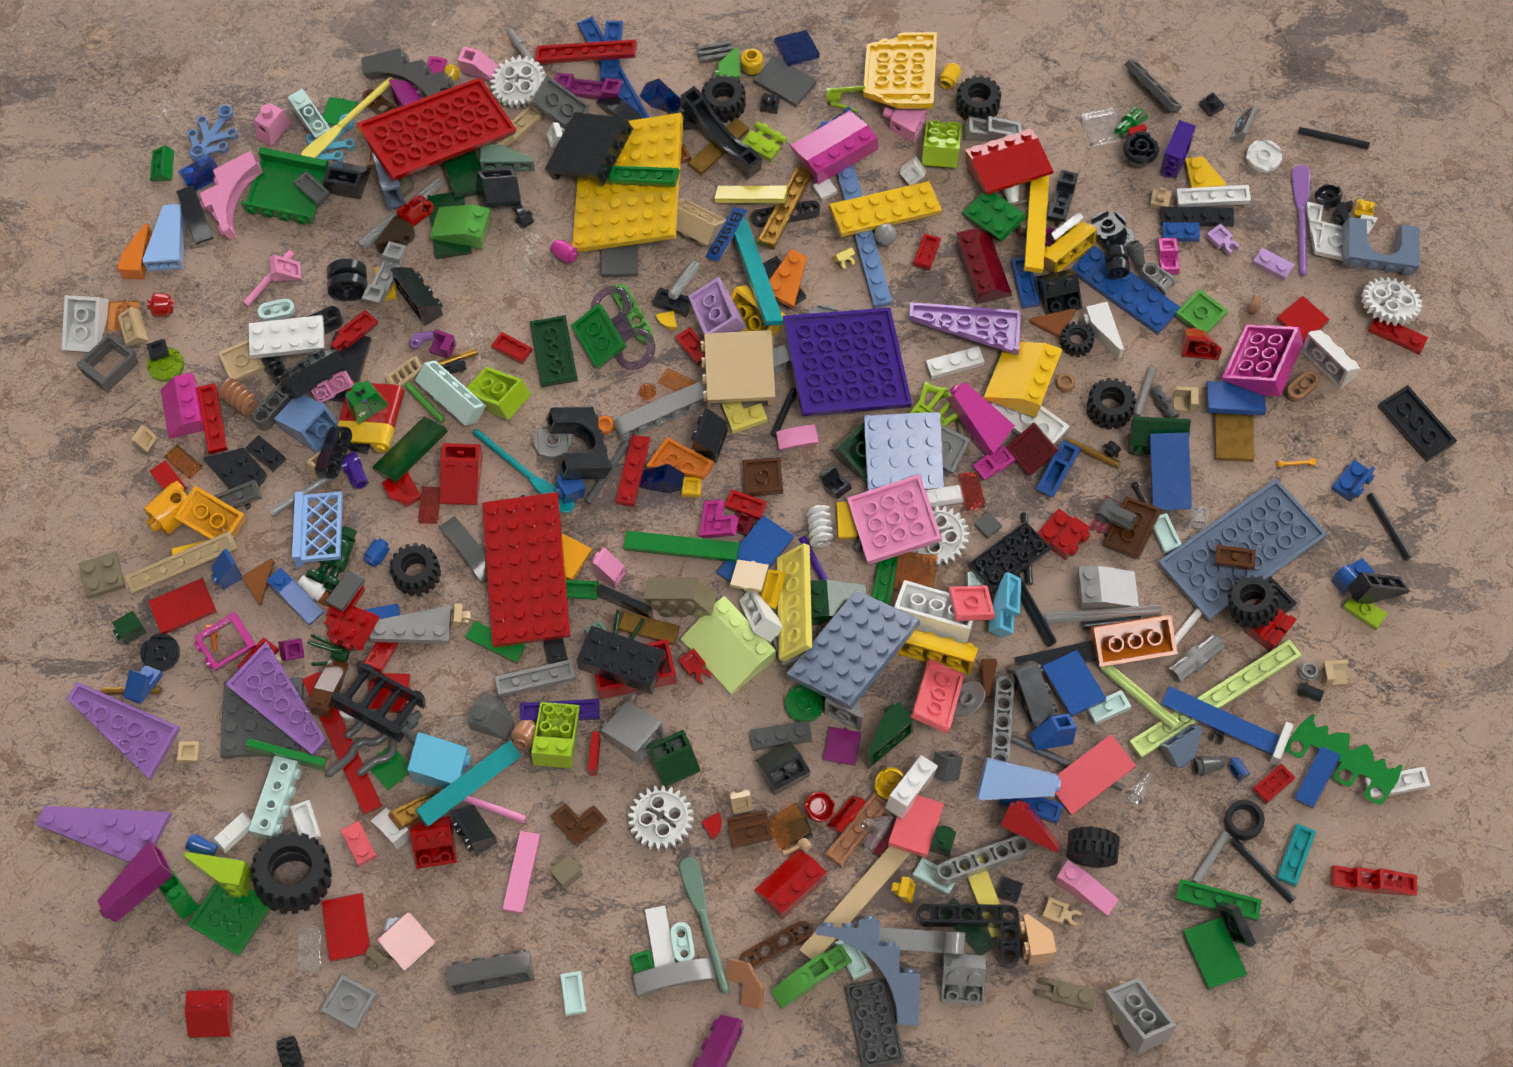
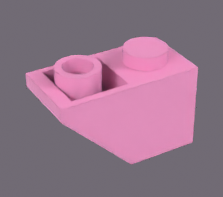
M465 46L457 59L461 73L481 77L486 80H493L491 75L496 74L495 68H499L495 62L480 50Z
M603 547L600 553L597 552L592 560L597 579L616 589L626 574L625 566Z

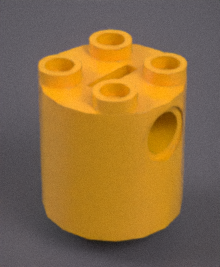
M178 481L171 483L143 508L149 516L145 523L155 533L161 529L166 535L170 536L183 525L174 516L188 495L183 491L184 487Z

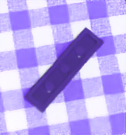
M599 699L547 701L548 703L580 705L579 721L600 720ZM540 702L520 703V721L532 720L537 723Z

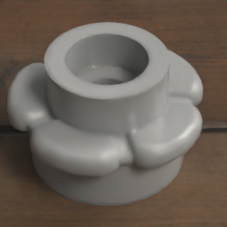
M1312 662L1302 664L1299 668L1300 677L1304 680L1314 681L1316 676L1319 675L1318 667Z

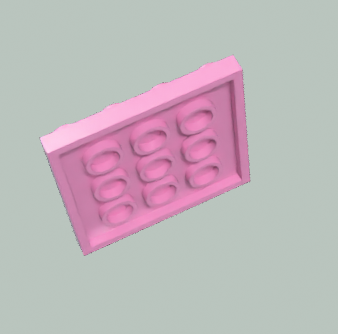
M920 474L847 498L868 565L942 542Z

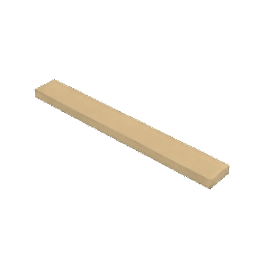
M889 846L824 922L834 923V927H842V923H852L912 853ZM815 931L799 951L811 961L823 952L825 954L837 938L816 935Z

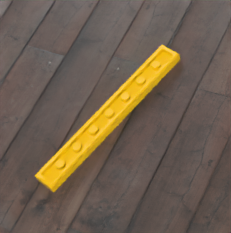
M1049 175L1030 181L1024 271L1043 272Z

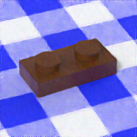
M1217 545L1214 565L1254 570L1256 550Z

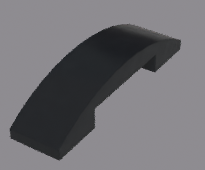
M619 96L596 101V104L607 114L611 113L616 117H625L628 121L643 119L631 105Z
M1061 170L1047 218L1062 222L1066 221L1079 173Z

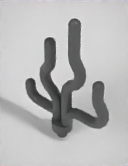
M372 708V709H369V710H371V711H373V712H378V711H379L378 709H373V708ZM419 710L413 714L410 713L401 725L404 736L413 746L415 745L416 736L411 730L419 724L417 720L422 717ZM357 720L345 732L344 736L347 739L351 738L362 729L364 723ZM382 733L376 738H361L351 745L348 754L326 771V777L331 778L355 758L360 747L378 746L390 737ZM391 738L388 752L385 755L376 756L357 770V775L363 776L376 765L390 761L396 754L398 742ZM411 750L407 754V758L409 760L411 759L413 750Z

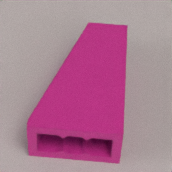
M965 381L959 385L956 383L950 389L951 395L947 400L985 456L989 454L990 456L995 453L1015 425Z

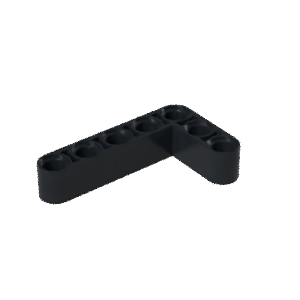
M335 306L327 307L307 316H323L324 335L339 329L343 325L340 310ZM280 356L264 357L262 360L274 385L277 387L280 383L277 377L283 375L286 368Z
M922 904L918 907L916 920L923 927L999 928L1000 964L1006 969H1013L1017 966L1020 958L1019 912L1015 906L998 904ZM927 911L931 914V917L923 919L920 913ZM949 912L952 918L948 920L943 919L941 913ZM969 912L973 918L966 920L962 917V913ZM990 912L994 918L986 920L983 917V913ZM1007 912L1012 913L1014 919L1006 920L1003 914ZM1011 933L1015 939L1007 941L1004 938V934ZM1008 953L1013 954L1015 960L1009 962L1004 958V955Z

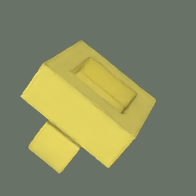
M852 247L832 256L834 263L840 262L842 269H846V260L850 262V265L855 264L854 259L850 257L855 254Z

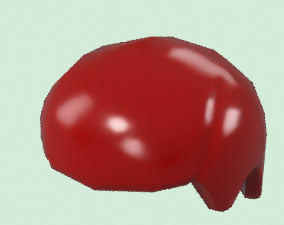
M822 791L813 792L806 798L804 810L809 819L815 822H826L834 815L835 803L828 794Z

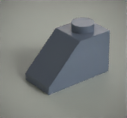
M1191 724L1159 744L1169 765L1183 768L1189 764L1190 760L1195 758L1202 732L1201 727Z

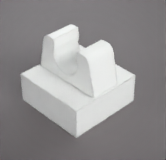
M552 123L546 132L550 148H556L565 131L564 128H560L559 123Z

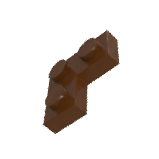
M565 803L550 816L575 847H578L607 823V819L595 805L578 818Z

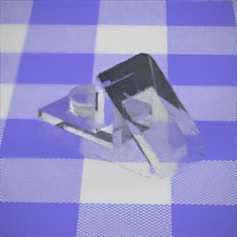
M888 815L861 821V827L870 832L863 841L865 845L863 852L871 856L891 826L892 816Z

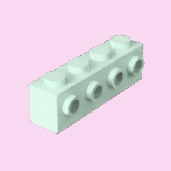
M437 361L424 363L415 379L423 390L431 394L434 400L440 402L461 424L465 426L475 424L480 419L486 405Z
M274 756L248 830L253 837L268 840L271 837L275 839L279 836L278 834L282 833V822L289 813L288 805L290 799H293L295 795L296 781L302 775V768L298 761Z

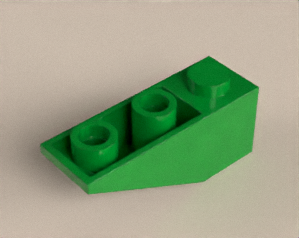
M171 869L173 876L158 888L178 916L184 920L196 911L199 906Z

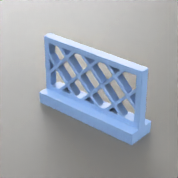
M303 491L295 492L292 558L297 567L304 566L306 562L341 559L342 491L304 495ZM338 498V502L332 507L327 504L330 499ZM318 500L320 502L314 508L309 506V501ZM326 506L329 510L321 516L317 511ZM332 513L336 514L337 518L332 523L326 519ZM315 514L319 519L312 525L308 522V519ZM322 522L329 525L322 532L317 529ZM331 529H334L336 535L329 539L326 534ZM314 530L319 535L311 541L308 539V535ZM322 538L328 541L322 548L316 545ZM333 545L336 548V553L327 554L325 551ZM312 547L318 550L313 556H307V552Z

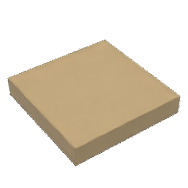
M249 339L218 352L228 377L233 378L235 382L242 381L266 370L261 358H250Z

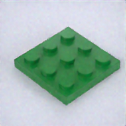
M214 884L187 925L235 955L240 956L270 909L268 905L264 906L260 902V898L257 897L252 889L249 890L248 896L241 895V898L229 896V893Z

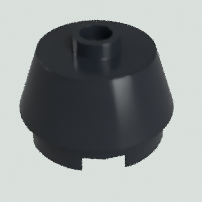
M1136 132L1135 135L1127 138L1125 141L1123 152L1131 166L1144 168L1157 158L1159 146L1157 140L1155 141L1150 137L1149 133Z

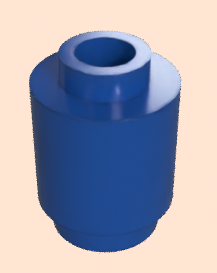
M381 538L378 540L374 539L366 550L363 561L376 568L390 551L389 544Z

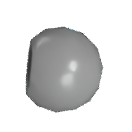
M888 223L879 225L874 232L875 240L883 246L892 244L897 237L896 229Z

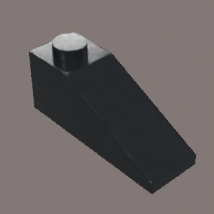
M1361 572L1348 586L1353 600L1358 603L1367 604L1408 594L1410 591L1399 576Z

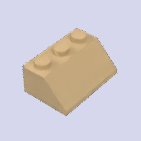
M684 198L678 199L677 231L681 232L684 237L697 240V243L707 246L712 244L726 219Z

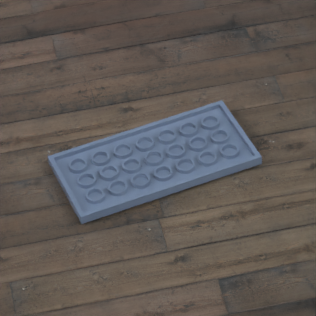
M1276 478L1158 562V565L1209 622L1229 607L1228 592L1231 585L1235 586L1234 582L1236 580L1241 581L1242 577L1246 576V578H1249L1250 575H1254V577H1258V575L1263 576V579L1272 577L1325 539L1328 534ZM1224 545L1256 550L1254 570L1214 565L1216 546Z

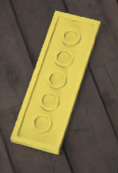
M805 543L777 558V570L787 573L778 600V618L783 627L778 635L779 660L784 662L812 648L810 546Z

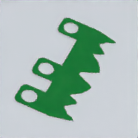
M1314 714L1310 715L1297 727L1285 746V750L1288 753L1301 758L1309 747L1313 745L1318 749L1324 747L1340 754L1339 761L1342 763L1333 774V778L1341 784L1350 787L1361 773L1372 780L1364 792V796L1377 805L1384 803L1399 780L1402 765L1388 769L1384 758L1375 762L1373 752L1367 744L1350 750V734L1337 732L1328 735L1327 725L1322 727L1315 726ZM1300 741L1304 748L1299 753L1293 752L1290 748L1291 743ZM1347 769L1351 771L1352 779L1350 781L1341 780L1339 777L1341 770ZM1378 787L1382 789L1383 797L1381 799L1372 798L1370 795L1372 788Z

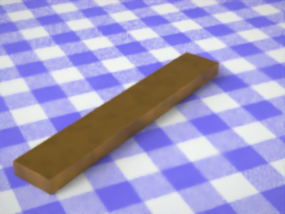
M796 166L786 185L788 188L785 203L776 204L757 240V245L772 250L775 249L812 178V175L805 167Z

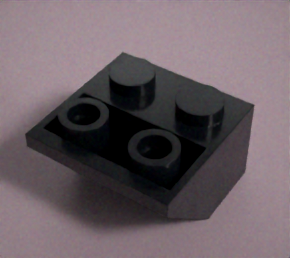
M335 162L327 168L323 179L324 186L331 194L361 199L371 168Z
M512 168L477 171L476 191L486 206L497 207L499 205L513 206L514 204H521L518 180Z
M1073 269L1036 276L1039 295L1046 315L1070 309H1083L1078 273Z
M705 408L703 414H700L698 417V429L694 430L692 434V449L717 463L728 432V423L710 409Z
M791 741L755 760L774 795L810 776V769Z
M474 805L454 809L450 812L453 817L450 821L458 835L463 839L469 852L474 851L478 856L498 843L496 837Z

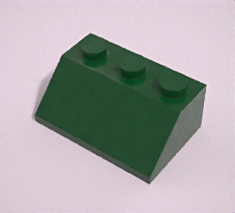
M1133 416L1128 433V454L1136 456L1150 455V434L1189 432L1190 436L1191 419Z

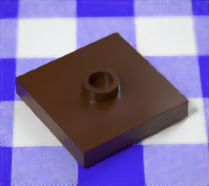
M780 457L743 460L745 494L750 496L783 494Z

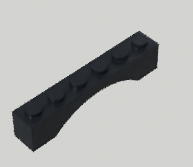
M695 86L680 95V107L747 179L762 170V158L752 147L737 139L723 125L706 98Z

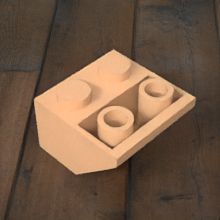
M1024 914L1022 921L1019 922L1020 939H1023V960L1027 959L1028 966L1053 962L1056 955L1053 931L1029 914Z

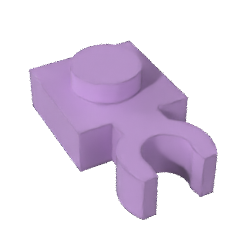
M1219 224L1207 233L1206 238L1218 249L1221 247L1225 248L1224 251L1228 256L1232 254L1230 247L1236 251L1239 249V244L1236 241H1231L1233 235L1223 225Z

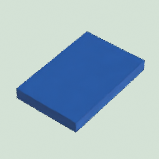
M1207 381L1208 413L1266 414L1265 396L1229 382Z
M1078 650L1042 666L1045 675L1071 717L1106 701L1107 698Z

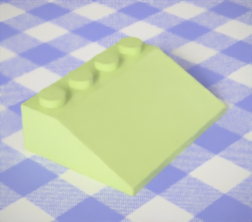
M725 596L714 604L712 616L700 617L681 638V641L690 651L692 649L697 651L706 663L705 667L731 695L776 659V650L763 637L752 631L748 620Z

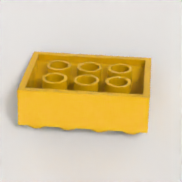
M1019 342L1018 355L1003 350L984 399L1037 418L1059 362L1062 349L1047 343Z

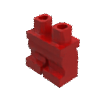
M1258 599L1254 605H1257L1262 601ZM1279 609L1278 616H1275L1273 622L1269 621L1268 626L1262 625L1260 629H1257V627L1249 629L1246 626L1248 629L1246 634L1252 636L1253 639L1270 652L1277 646L1297 619L1292 615H1286Z

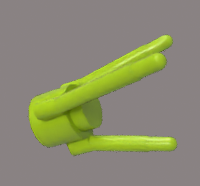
M866 86L827 88L826 101L831 102V106L846 109V107L850 106L837 103L841 101L842 93L863 92ZM850 107L851 111L857 112V109Z

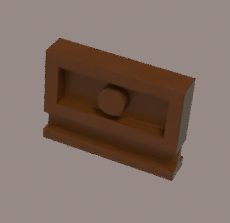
M766 810L727 818L733 849L773 840Z

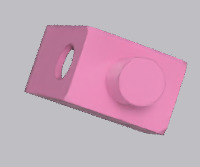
M271 103L261 107V112L254 120L257 139L271 147L291 124V121L282 109Z
M886 106L883 116L890 119V129L914 142L927 117V109H893Z

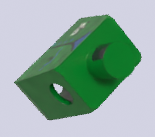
M369 381L354 383L352 390L345 395L348 410L358 425L389 406L379 391Z

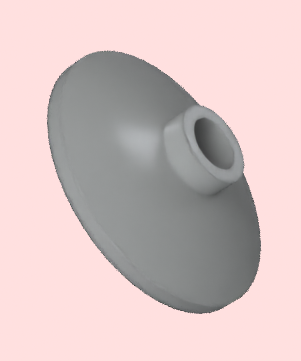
M969 681L962 684L954 712L955 715L967 716L980 708L985 699V689L980 683Z

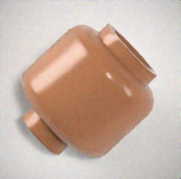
M521 720L517 722L511 734V740L516 748L520 750L532 748L536 729L534 721Z

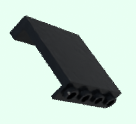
M575 112L545 170L553 180H559L562 174L597 179L601 186H604L612 166L616 164L633 131V127L625 117Z

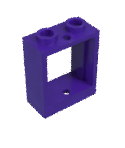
M1179 120L1164 153L1160 169L1161 174L1177 179L1191 147L1196 125Z

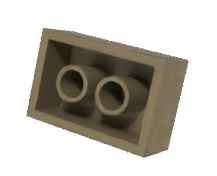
M699 577L648 578L643 599L663 617H670V615L704 617L712 616L717 594Z

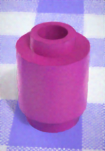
M556 239L551 245L550 251L553 252V255L567 264L573 263L578 257L577 248L564 240Z

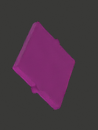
M829 726L823 760L835 762L838 765L855 766L862 732Z

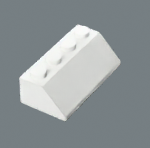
M904 580L894 608L920 620V625L917 628L919 631L934 632L937 636L943 638L951 637L961 643L968 642L974 620L955 621L948 592Z

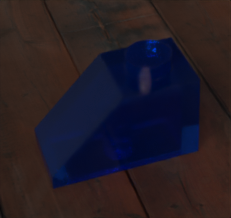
M670 464L646 469L643 472L639 487L668 494L680 491L683 486L685 473Z

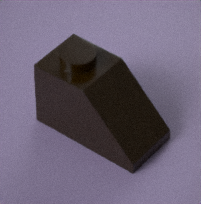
M394 216L375 242L377 251L384 253L389 241L407 246L415 238L413 224Z

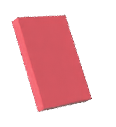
M917 795L913 806L904 818L901 819L897 816L888 845L927 858L944 803Z

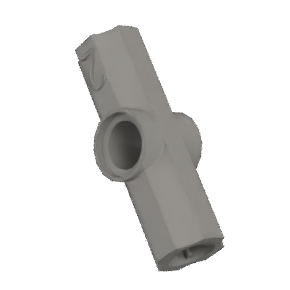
M1212 635L1198 647H1192L1180 661L1169 668L1171 677L1181 683L1195 671L1202 670L1210 662V659L1225 648L1222 640L1218 636Z

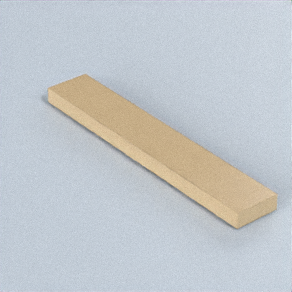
M228 531L125 575V579L133 594L218 558L226 548L229 552L238 548L231 531Z

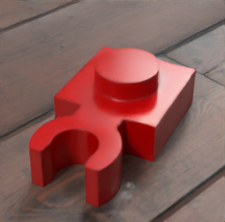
M692 649L678 660L690 677L696 674L697 682L700 685H703V681L700 679L702 675H707L709 679L712 678L711 673L707 669H703L706 663L695 649Z

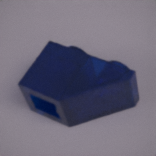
M659 78L647 82L640 94V97L648 105L658 110L675 112L680 107V97Z

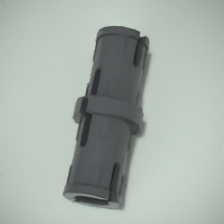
M1160 385L1154 386L1150 393L1157 401L1158 408L1163 410L1167 418H1178L1179 413L1172 405L1171 398L1166 396Z

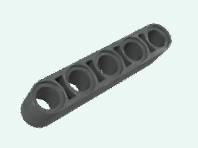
M307 354L302 359L310 358L313 354ZM281 382L253 413V419L257 427L262 431H267L276 423L274 418L293 399L289 398L288 394H284L286 391Z

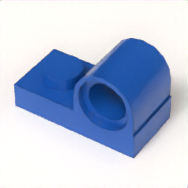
M1361 558L1349 566L1347 564L1339 569L1331 582L1344 596L1349 592L1348 586L1361 572L1375 573V571Z

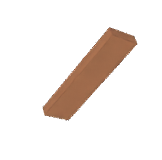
M874 792L856 814L855 820L848 824L825 853V856L842 868L887 811L885 808L887 801Z

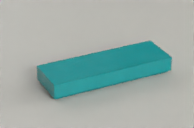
M1298 823L1296 824L1276 877L1279 881L1293 887L1297 886L1316 834L1315 830Z

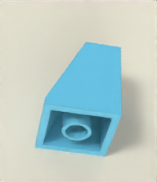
M418 732L408 772L414 783L445 788L466 772V768L470 767L472 755H470L467 747Z

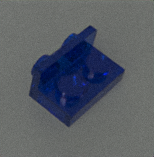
M207 155L179 170L178 173L188 187L193 185L195 190L198 191L214 182L215 174L213 170L218 168L212 157Z

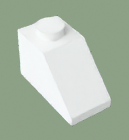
M384 808L371 822L397 850L410 839V831L407 827L399 831L388 817L390 810Z

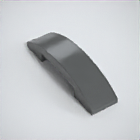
M455 516L440 525L439 529L458 550L479 581L483 583L488 580L486 554L467 529Z

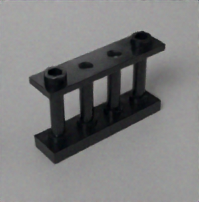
M358 661L356 667L359 676L345 694L335 691L331 697L333 707L400 743L404 737L401 725L416 705L422 709L426 707L424 695L377 672L371 665L362 664ZM366 678L376 683L362 703H356L351 699ZM382 688L391 691L392 694L378 712L369 710V705ZM399 696L408 700V704L395 721L385 718V715Z

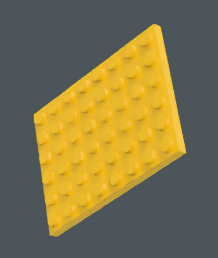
M681 113L628 121L633 127V131L617 159L616 166L678 168L680 171L683 115ZM680 173L676 187L610 184L608 179L604 186H601L597 179L578 177L572 246L577 248V252L676 239Z

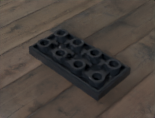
M1025 521L970 561L967 567L985 586L988 585L989 591L993 594L998 590L1005 573L1009 572L1015 576L1019 575L1050 552L1051 547Z

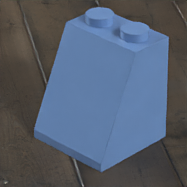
M305 395L293 398L274 418L284 432L315 454L322 449L329 429L333 426H338L337 419L326 405Z

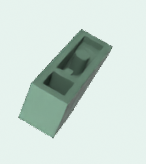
M490 143L481 147L480 164L482 170L512 168L514 172H535L534 159L500 144Z

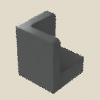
M952 751L935 752L933 763L938 765L934 777L943 782L959 780L963 757Z

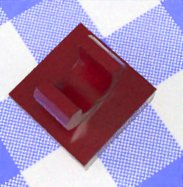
M738 512L736 515L738 517L736 533L746 537L756 521L755 518Z

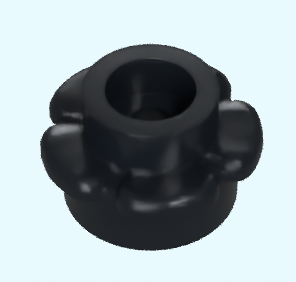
M1109 441L1103 445L1105 448L1104 453L1112 458L1118 457L1121 451L1118 444Z

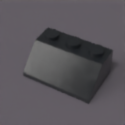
M393 267L390 269L397 290L424 326L443 316L441 301L433 297L432 289L429 285H424V280L419 272L415 273L412 267Z

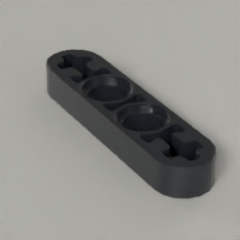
M814 200L798 202L796 210L799 211V214L792 215L788 223L817 218L820 214V204ZM775 206L754 210L751 214L752 224L755 227H765L768 221L767 214H769L770 218Z

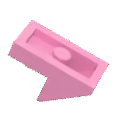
M278 255L269 257L273 281L302 279L300 262Z

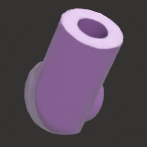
M433 331L415 333L409 341V346L412 349H418L424 341L434 340Z

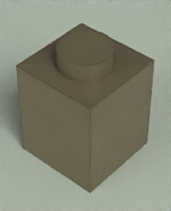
M569 854L549 869L551 875L563 890L583 876L582 864L576 857L572 859Z

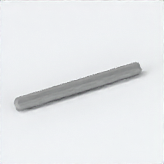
M436 178L416 195H422L427 200L429 195H433L443 187V182ZM397 210L358 241L361 248L366 249L375 242L394 216L399 217Z
M1145 605L1046 612L1045 621L1047 624L1132 616L1153 617L1161 615V606Z

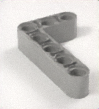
M880 927L879 946H883V942H896V947H900V950L965 954V933Z

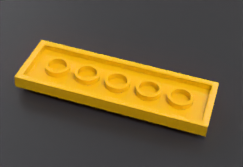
M929 181L829 204V210L840 237L874 230L884 223L896 225L938 215L942 211Z

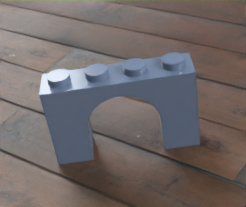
M1349 217L1342 225L1343 265H1349L1352 268L1363 267L1368 270H1384L1389 273L1400 272L1404 275L1414 274L1420 267V227L1401 225L1395 232V253L1383 255L1373 250L1368 243L1367 220Z

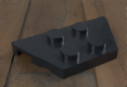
M244 448L203 458L204 462L228 489L256 480L260 490V486L267 477L266 472ZM248 503V504L243 505V506H244L247 510H249L252 505H251V503Z

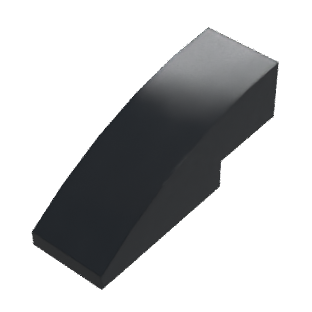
M194 186L177 190L178 198L196 245L214 239Z

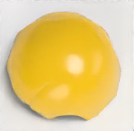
M896 767L882 769L875 779L874 788L877 794L884 799H889L890 794L904 778L903 772Z

